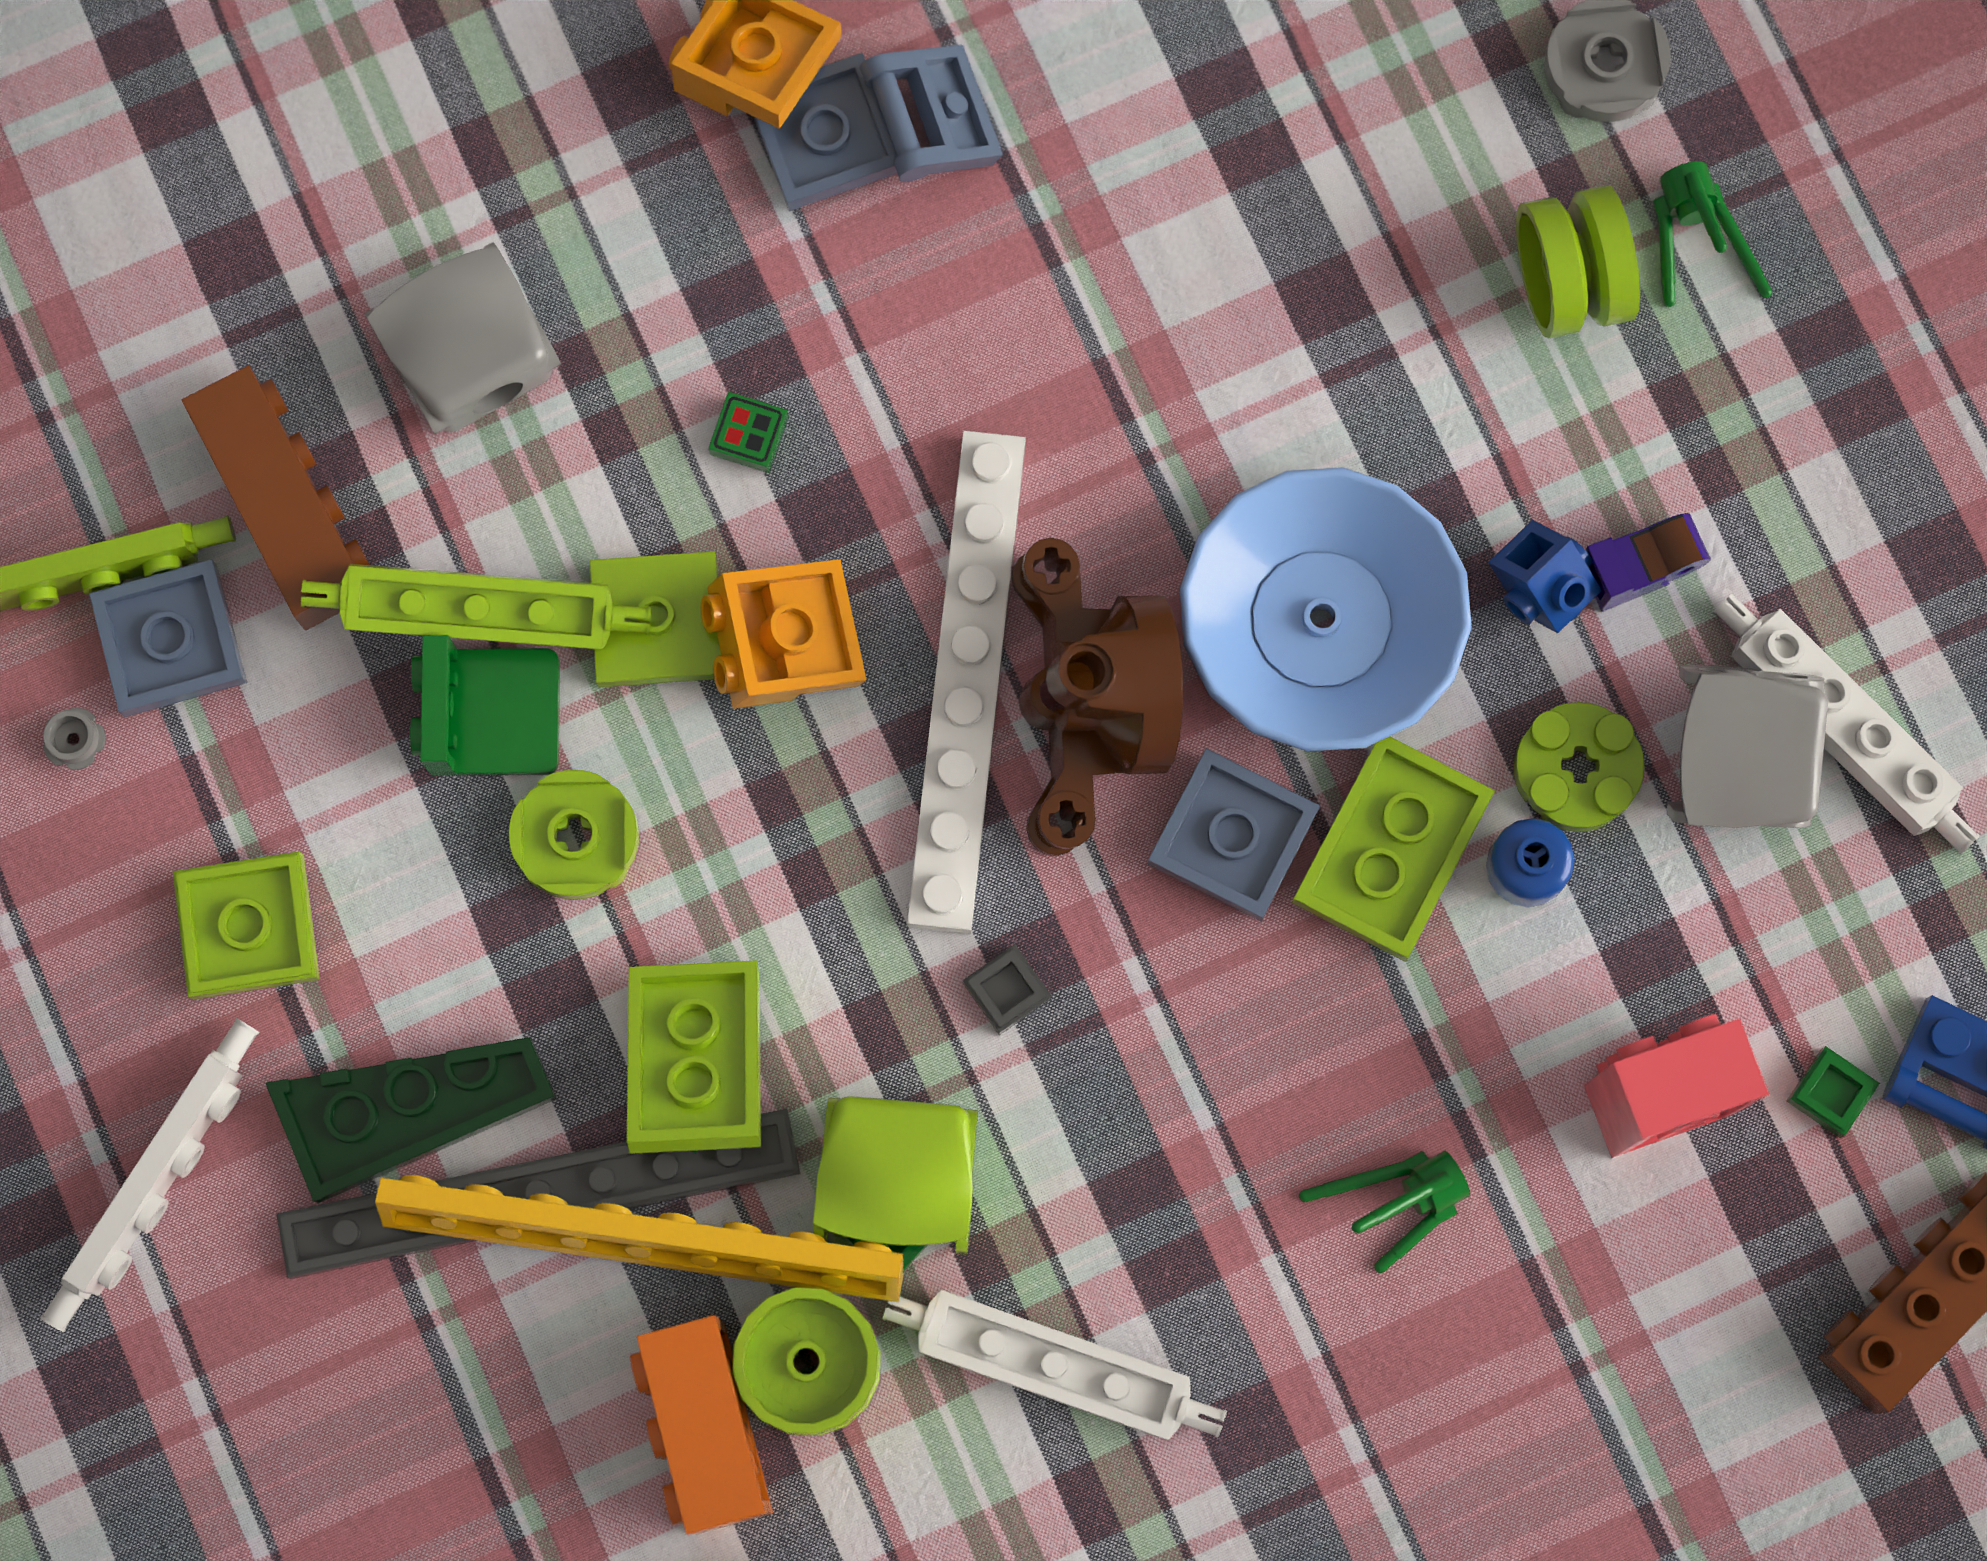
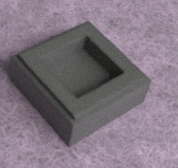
M1015 944L962 980L963 985L998 1035H1001L1052 999L1047 988Z

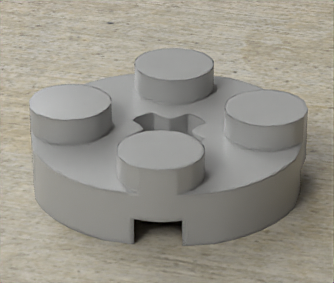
M1585 0L1569 10L1566 17L1557 24L1546 46L1544 68L1548 84L1552 92L1559 98L1561 108L1567 114L1578 118L1586 117L1594 121L1614 122L1633 117L1639 112L1648 109L1654 103L1669 72L1671 63L1670 44L1662 25L1654 17L1650 21L1644 13L1635 10L1637 4L1629 0ZM1599 47H1609L1611 55L1616 57L1622 56L1624 63L1616 65L1614 72L1602 71L1601 67L1595 66L1592 62V59L1596 58L1599 53Z

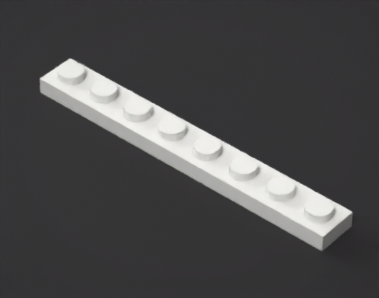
M963 431L907 925L910 928L972 933L1026 437Z

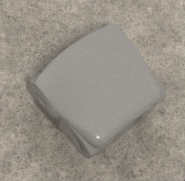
M494 242L483 249L452 258L425 271L389 295L375 309L372 308L364 313L403 383L410 390L434 434L441 431L452 433L461 430L544 384L550 379L553 369L561 365L553 346L529 307L519 283Z
M1680 665L1679 677L1684 682L1695 684L1687 708L1681 741L1680 787L1682 801L1668 802L1667 815L1674 822L1687 823L1688 825L1727 828L1755 826L1810 827L1811 819L1816 815L1819 806L1828 700L1823 692L1825 678L1797 673L1756 671L1736 666Z

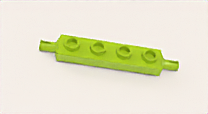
M229 515L223 518L195 525L191 522L186 524L179 522L0 567V611L19 606L27 611L46 609L58 604L59 596L79 591L89 595L92 592L121 585L120 581L143 575L146 578L182 568L183 565L199 562L197 555L200 549L236 541L232 521Z
M350 564L341 583L316 582L303 579L301 592L326 594L327 596L303 594L301 596V607L340 609L339 613L345 630L420 636L449 635L450 638L603 650L611 630L649 634L650 627L649 621L626 620L625 618L650 620L651 607L613 605L608 585L601 583Z

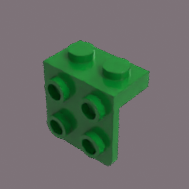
M423 635L422 654L413 655L411 662L413 692L422 694L421 717H412L410 747L413 756L420 755V762L430 775H549L555 772L559 765L560 660L556 652L549 648L457 649L449 635Z

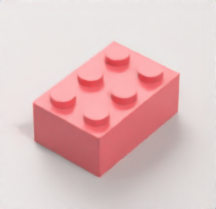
M1717 1014L1706 1016L1679 1027V1031L1668 1035V1039L1656 1043L1654 1036L1622 1046L1616 1049L1617 1053L1606 1057L1607 1061L1596 1065L1599 1074L1586 1083L1584 1087L1611 1158L1730 1117L1770 1095L1740 1018L1721 1025Z

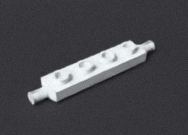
M1732 593L1713 611L1740 637L1731 657L1742 668L1756 671L1806 674L1825 678L1823 692L1828 700L1824 748L1913 836L1927 832L1934 827L1959 854H1962L1978 839L1980 835L1952 810L1958 801L1963 787L1781 609L1767 614L1758 620Z
M236 1018L217 1050H212L208 1054L60 1282L62 1287L45 1313L40 1317L44 1322L61 1332H65V1328L84 1299L88 1300L91 1294L99 1296L105 1287L109 1290L113 1289L123 1278L132 1262V1256L127 1254L138 1235L141 1231L148 1234L158 1224L169 1203L163 1197L176 1177L185 1178L200 1160L205 1145L200 1143V1140L213 1120L218 1123L222 1122L237 1103L241 1090L236 1085L243 1076L237 1072L240 1067L238 1063L260 1032Z
M944 1290L938 1292L929 1303V1306L903 1297L899 1298V1302L888 1301V1305L911 1312V1315H906L886 1307L882 1320H889L919 1331V1353L1167 1441L1181 1424L1212 1434L1217 1438L1219 1437L1222 1426L1198 1417V1414L1224 1422L1227 1410H1221L1189 1399L1191 1392L1190 1377Z

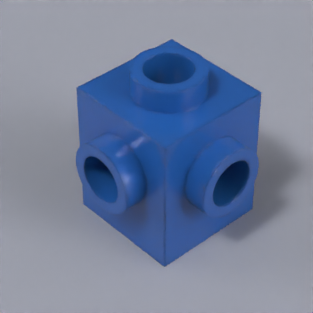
M1533 519L1488 562L1507 592L1503 597V601L1511 613L1527 625L1536 621L1556 633H1559L1571 620L1576 618L1582 609L1602 591L1589 570V567L1592 565V559L1587 551L1574 539L1566 537Z

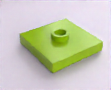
M716 551L590 560L591 583L607 584L613 605L651 607L650 620L625 618L626 620L649 621V634L611 630L603 650L594 649L596 684L598 687L714 679V660L717 656L722 655L717 632L708 633L703 626L701 600L704 595H709L707 587L718 578Z
M300 851L173 871L187 994L190 999L196 1000L320 980L305 859Z

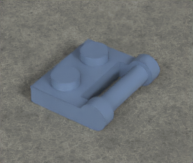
M963 45L884 53L873 56L860 65L866 86L873 88L895 147L898 157L895 158L893 163L900 181L911 182L929 174L990 167L1003 156ZM907 79L931 147L920 148L896 80Z

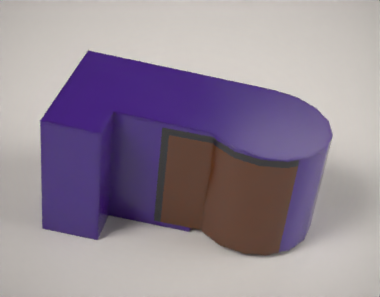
M1690 513L1669 517L1647 528L1614 540L1610 537L1588 545L1585 549L1592 559V565L1589 567V570L1602 589L1595 597L1601 612L1670 584L1669 582L1688 575L1711 561Z

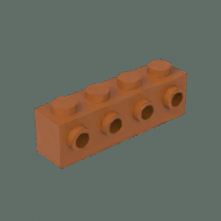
M250 365L181 399L295 619L306 631L339 614L340 609L301 607V596L303 594L327 596L326 594L301 592L303 579L316 582L341 583L350 564L370 565L358 541L354 539L345 544L335 524L344 520L345 516L328 485L318 490L316 489L307 470L316 466L317 463L300 431L289 436L279 417L288 413L289 409L272 378L261 383Z
M1987 1172L1977 1177L1960 1194L1958 1200L1965 1207L1949 1223L1940 1217L1916 1239L1913 1245L1920 1253L1904 1269L1895 1263L1871 1285L1868 1291L1875 1299L1858 1316L1850 1309L1823 1335L1830 1345L1818 1358L1874 1414L1890 1412L1987 1312Z

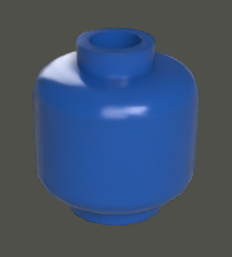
M1530 818L1518 820L1502 830L1489 849L1486 869L1489 882L1500 897L1511 904L1528 908L1544 905L1558 896L1572 877L1575 858L1572 844L1561 829L1549 821ZM1538 859H1540V861L1542 862V865H1543V866L1540 867V868H1539V861H1538ZM1525 860L1530 861V865H1531V866H1529V865L1525 862Z

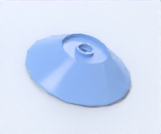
M1346 468L1285 471L1236 494L1198 535L1180 586L1183 645L1208 695L1252 733L1307 752L1366 748L1416 724L1454 682L1472 629L1467 571L1442 523L1399 486ZM1316 610H1325L1331 614L1333 624L1327 628L1316 627L1312 623L1310 615Z

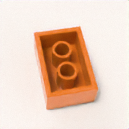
M716 1315L637 1336L640 1352L630 1354V1362L639 1393L644 1392L646 1396L650 1394L652 1396L657 1417L647 1419L646 1425L655 1458L668 1460L673 1483L663 1485L662 1488L672 1525L684 1524L686 1535H697L774 1514L747 1407L742 1400L733 1374V1353L725 1322Z

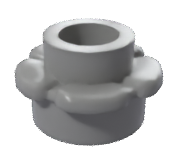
M72 708L61 711L52 716L44 728L43 749L45 755L57 766L65 764L71 770L84 769L95 761V754L101 752L105 746L106 734L104 728L100 724H96L94 714L86 709ZM72 734H78L80 737L79 742L75 745L69 743V737Z

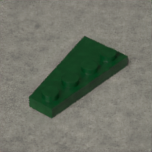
M530 1037L451 1050L445 1054L422 1058L387 1061L385 1064L358 1069L323 1072L317 1076L265 1082L312 1200L317 1204L557 1099L533 1040Z

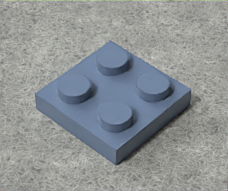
M863 53L822 66L780 129L754 117L789 211L897 174L893 163L895 158L898 157L875 91L873 88L866 86L860 70V65L865 61Z
M212 559L89 593L118 711L123 717L136 715L247 683L218 567Z
M1206 748L1147 864L1262 922L1320 805Z

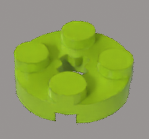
M1566 703L1540 714L1519 742L1514 757L1515 783L1525 803L1528 801L1532 809L1542 815L1540 817L1542 820L1549 821L1559 829L1566 831H1592L1613 821L1614 818L1624 813L1639 792L1644 777L1643 751L1634 735L1633 726L1629 720L1620 714L1612 713L1602 706L1591 703ZM1574 751L1584 752L1586 759L1595 763L1596 771L1589 772L1586 775L1585 783L1574 782L1573 772L1562 770V760L1571 759Z
M584 770L555 772L537 782L538 786L530 790L524 800L520 799L513 810L509 824V844L513 858L530 883L551 896L567 900L592 898L600 895L607 889L615 888L621 884L627 875L629 867L635 860L639 845L637 818L633 808L621 791L600 775ZM570 819H581L583 829L592 830L590 841L582 842L580 850L569 851L567 843L557 841V832L567 830Z

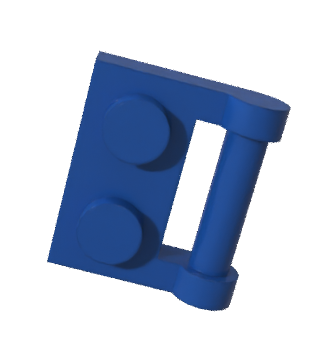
M1931 995L1924 1001L1889 1078L1882 1099L1900 1108L1905 1103L1983 1140V1148L1987 1149V1114L1917 1081L1918 1072L1921 1066L1987 1097V1021Z

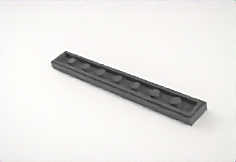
M787 1109L761 1114V1147L698 1150L696 1154L692 1151L630 1154L627 1142L437 1180L435 1182L441 1187L461 1190L472 1184L486 1185L501 1191L503 1196L529 1199L533 1194H548L565 1200L568 1205L592 1209L600 1203L616 1204L627 1209H633L800 1174L789 1113ZM377 1193L276 1214L287 1278L290 1279L477 1240L383 1227L375 1204Z

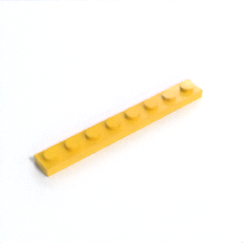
M405 1175L400 1180L381 1178L375 1200L382 1226L388 1228L798 1288H819L832 1293L899 1302L903 1280V1254L894 1253L889 1247L880 1243L860 1241L854 1243L852 1247L827 1243L823 1237L809 1232H792L788 1237L763 1234L759 1228L741 1222L726 1223L723 1225V1228L697 1224L693 1218L679 1213H663L658 1218L633 1215L629 1209L610 1203L597 1204L593 1209L571 1206L565 1200L548 1194H533L529 1199L503 1196L501 1191L493 1187L480 1184L468 1185L464 1190L441 1187L434 1180L418 1175Z

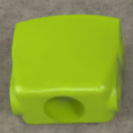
M854 1096L843 1098L829 1097L825 1117L822 1158L817 1176L813 1233L823 1237L826 1241L828 1232L860 1241L903 1246L935 1245L956 1241V1254L968 1255L978 1110L963 1109L960 1106Z

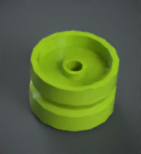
M1603 185L1575 191L1568 211L1555 197H1547L1519 204L1516 213V238L1522 280L1535 323L1544 337L1554 338L1580 332L1587 312L1598 325L1604 327L1636 319L1640 306V280L1637 256L1626 212L1620 197L1612 186Z
M795 1287L768 1297L746 1317L734 1342L733 1374L742 1400L761 1421L791 1435L823 1436L847 1427L868 1408L880 1383L881 1351L872 1326L849 1300L825 1289ZM812 1349L819 1356L818 1368L815 1372L808 1375L797 1371L794 1365V1358H801L800 1350Z

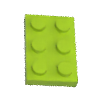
M1391 736L1375 743L1292 903L1406 962L1495 790Z
M757 960L629 967L627 1145L630 1154L761 1147L760 972Z

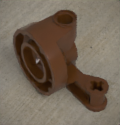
M1050 537L1034 543L1017 560L1012 570L1011 580L1015 592L1039 622L1043 631L1045 668L1025 683L1020 692L1019 707L1022 716L1030 725L1037 729L1049 731L1051 779L1027 818L1026 831L1029 841L1035 849L1045 855L1059 856L1067 854L1075 847L1083 844L1094 831L1096 817L1093 775L1167 773L1174 763L1181 734L1183 668L1178 630L1172 608L1164 595L1117 596L1111 609L1082 608L1078 555L1072 546L1065 541ZM1041 560L1044 561L1046 571L1056 572L1057 577L1050 584H1047V578L1044 573L1034 571V567ZM1047 683L1052 697L1055 701L1062 704L1065 709L1052 711L1043 704L1040 697L1041 684ZM1058 812L1061 820L1071 821L1072 830L1062 835L1060 827L1050 826L1049 818Z

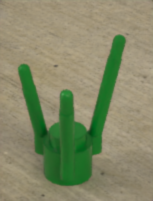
M1694 161L1678 165L1665 172L1660 177V184L1664 195L1653 200L1659 222L1661 284L1664 305L1672 307L1675 304L1673 218L1678 217L1680 225L1691 226L1703 222L1707 234L1710 236L1713 246L1718 253H1723L1727 249L1726 241L1721 232V225L1758 292L1763 298H1769L1772 295V289L1728 210L1719 184L1713 183L1708 165L1705 162Z
M1446 1150L1431 1158H1428L1421 1151L1402 1162L1302 1190L1299 1193V1199L1302 1202H1310L1409 1175L1410 1177L1402 1180L1404 1194L1354 1221L1351 1227L1354 1233H1362L1411 1206L1419 1215L1430 1212L1374 1264V1269L1377 1273H1384L1435 1227L1456 1216L1458 1213L1454 1204L1469 1197L1470 1190L1460 1167Z

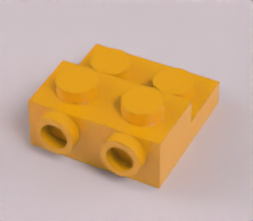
M706 0L701 11L700 22L689 37L682 36L671 52L669 69L672 70L674 91L725 116H728L735 107L780 129L841 39V23L794 0Z
M841 559L722 573L707 587L709 595L702 597L701 618L703 626L708 633L717 632L722 655L717 656L714 660V680L721 694L730 693L733 709L788 702L801 694L859 687L867 680Z

